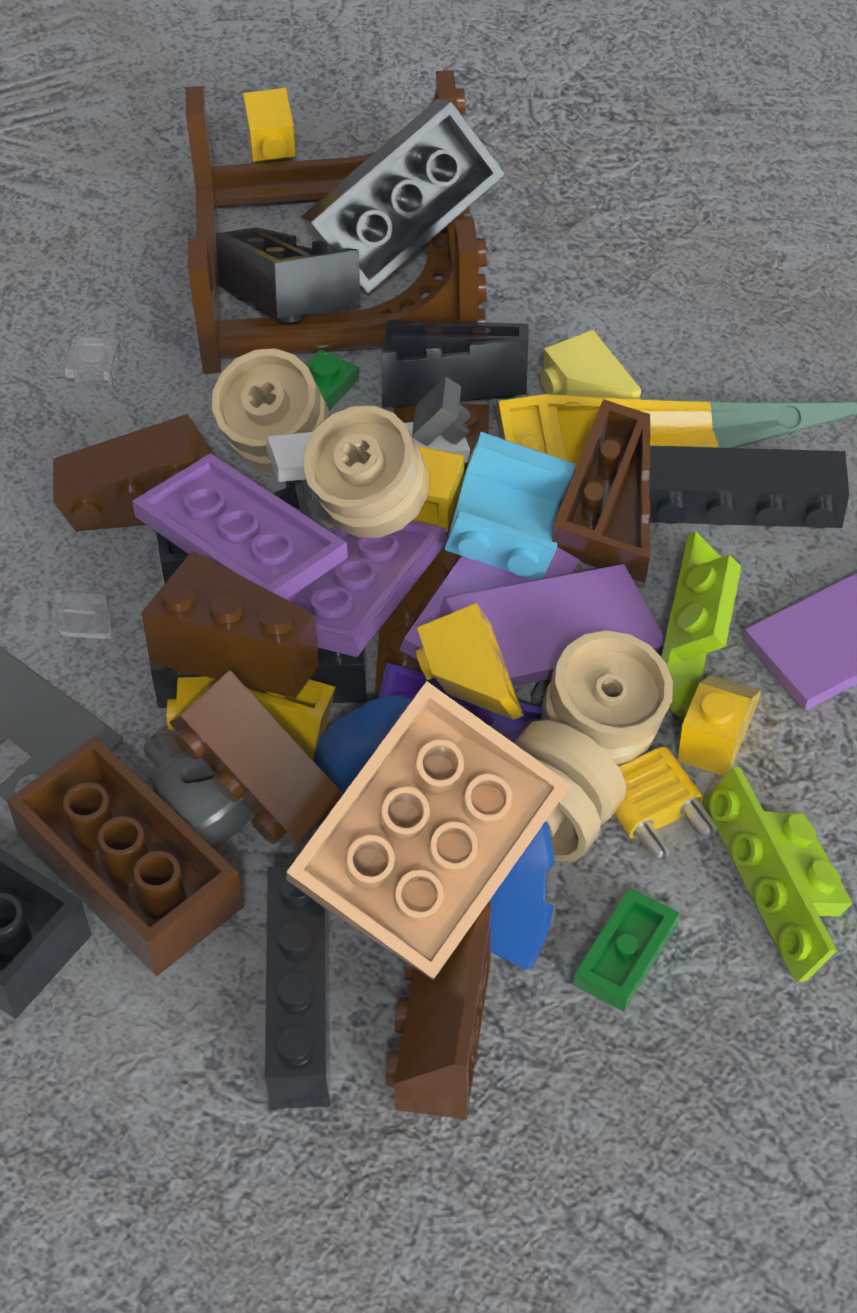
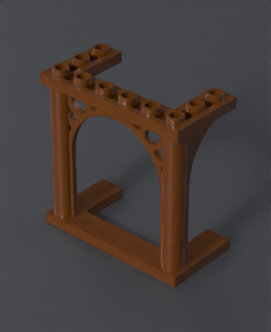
M436 71V88L431 104L436 99L451 101L459 113L464 116L466 113L464 88H456L454 71ZM185 87L186 120L196 187V237L188 238V273L203 374L221 373V359L238 358L254 350L278 349L291 354L318 352L320 349L324 351L383 348L388 320L486 323L485 308H478V304L487 302L485 274H478V267H487L485 238L476 237L475 223L472 216L464 217V214L470 213V206L427 242V261L420 276L408 289L387 302L357 311L302 315V319L296 322H278L275 320V317L220 321L215 234L218 233L217 206L322 199L375 152L345 158L213 166L204 87ZM443 274V280L434 279L433 276ZM426 291H432L424 299L421 298V293ZM405 306H411L409 308L401 310Z

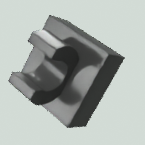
M445 376L416 405L412 430L413 438L428 446L441 434L446 441L457 445L469 433V429L463 426V424L470 418V412L459 405L460 385Z

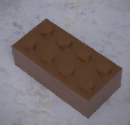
M96 736L7 799L18 836L156 977L244 908L238 871Z

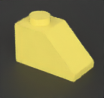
M594 330L544 348L543 370L540 371V381L546 394L640 400L641 388Z

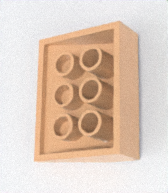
M426 681L288 869L286 880L331 913L426 976L434 979L571 784Z

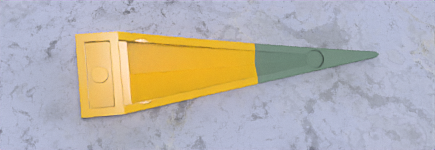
M543 394L501 400L497 404L502 439L574 463L575 469L603 399L650 414V446L736 448L857 415V402H694Z

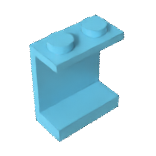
M480 432L466 467L444 550L535 581L543 579L557 549L558 543L552 541L553 524L557 517L560 503L572 479L575 464Z

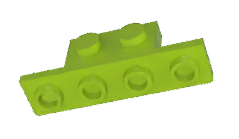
M697 532L688 534L661 656L666 662L673 680L672 703L669 708L683 721L697 687L702 681L707 653L726 647L742 567L730 554L721 557Z
M732 767L705 797L704 805L710 817L718 826L717 831L793 980L807 981L838 951L820 916H841L853 902L841 882L839 872L831 864L820 844L814 826L807 820L805 814L764 811L741 767Z

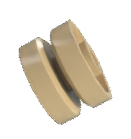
M278 349L254 350L236 358L221 372L212 391L213 415L219 429L229 441L233 451L249 467L266 473H274L266 450L267 436L314 432L330 416L325 400L309 368L294 354Z
M352 406L341 410L322 422L314 430L305 446L303 470L308 486L320 501L327 516L344 532L359 538H381L399 531L418 516L428 498L430 476L424 459L415 445L408 427L393 412L377 406Z
M609 630L584 634L567 645L556 663L551 682L543 698L541 721L550 720L566 724L584 733L606 750L618 766H621L646 754L672 703L673 680L667 664L651 645L631 634Z
M550 720L534 721L522 731L514 744L571 784L546 821L552 839L554 860L559 862L576 861L587 852L599 835L600 825L612 817L624 800L627 785L621 769L609 753L589 736L566 724Z

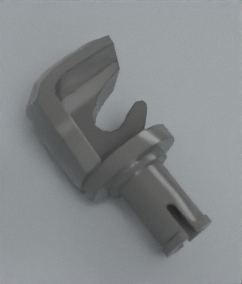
M162 730L154 733L163 745V748L159 750L150 737L144 744L145 755L157 768L153 778V791L213 848L223 844L244 827L254 815L240 799L236 803L232 802L216 787L212 780L216 773L202 758L196 761L189 757L176 743L172 732Z

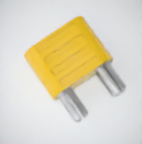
M657 748L619 766L627 786L625 798L613 815L631 839L639 838L655 861H662V857L666 859L671 853V849L657 830L684 816L689 819L702 838H709V835L713 836L716 833L718 826L701 805L704 796L668 748Z

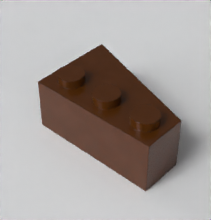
M605 399L602 400L552 530V541L558 543L557 547L576 557L580 562L597 568L625 564L632 579L642 583L646 582L650 561V414Z
M185 414L53 458V503L76 532L143 526L146 524L135 517L132 501L208 454L214 455L189 415Z
M194 551L189 554L142 611L151 664L213 679L231 670L246 687L297 698L319 666L313 613Z

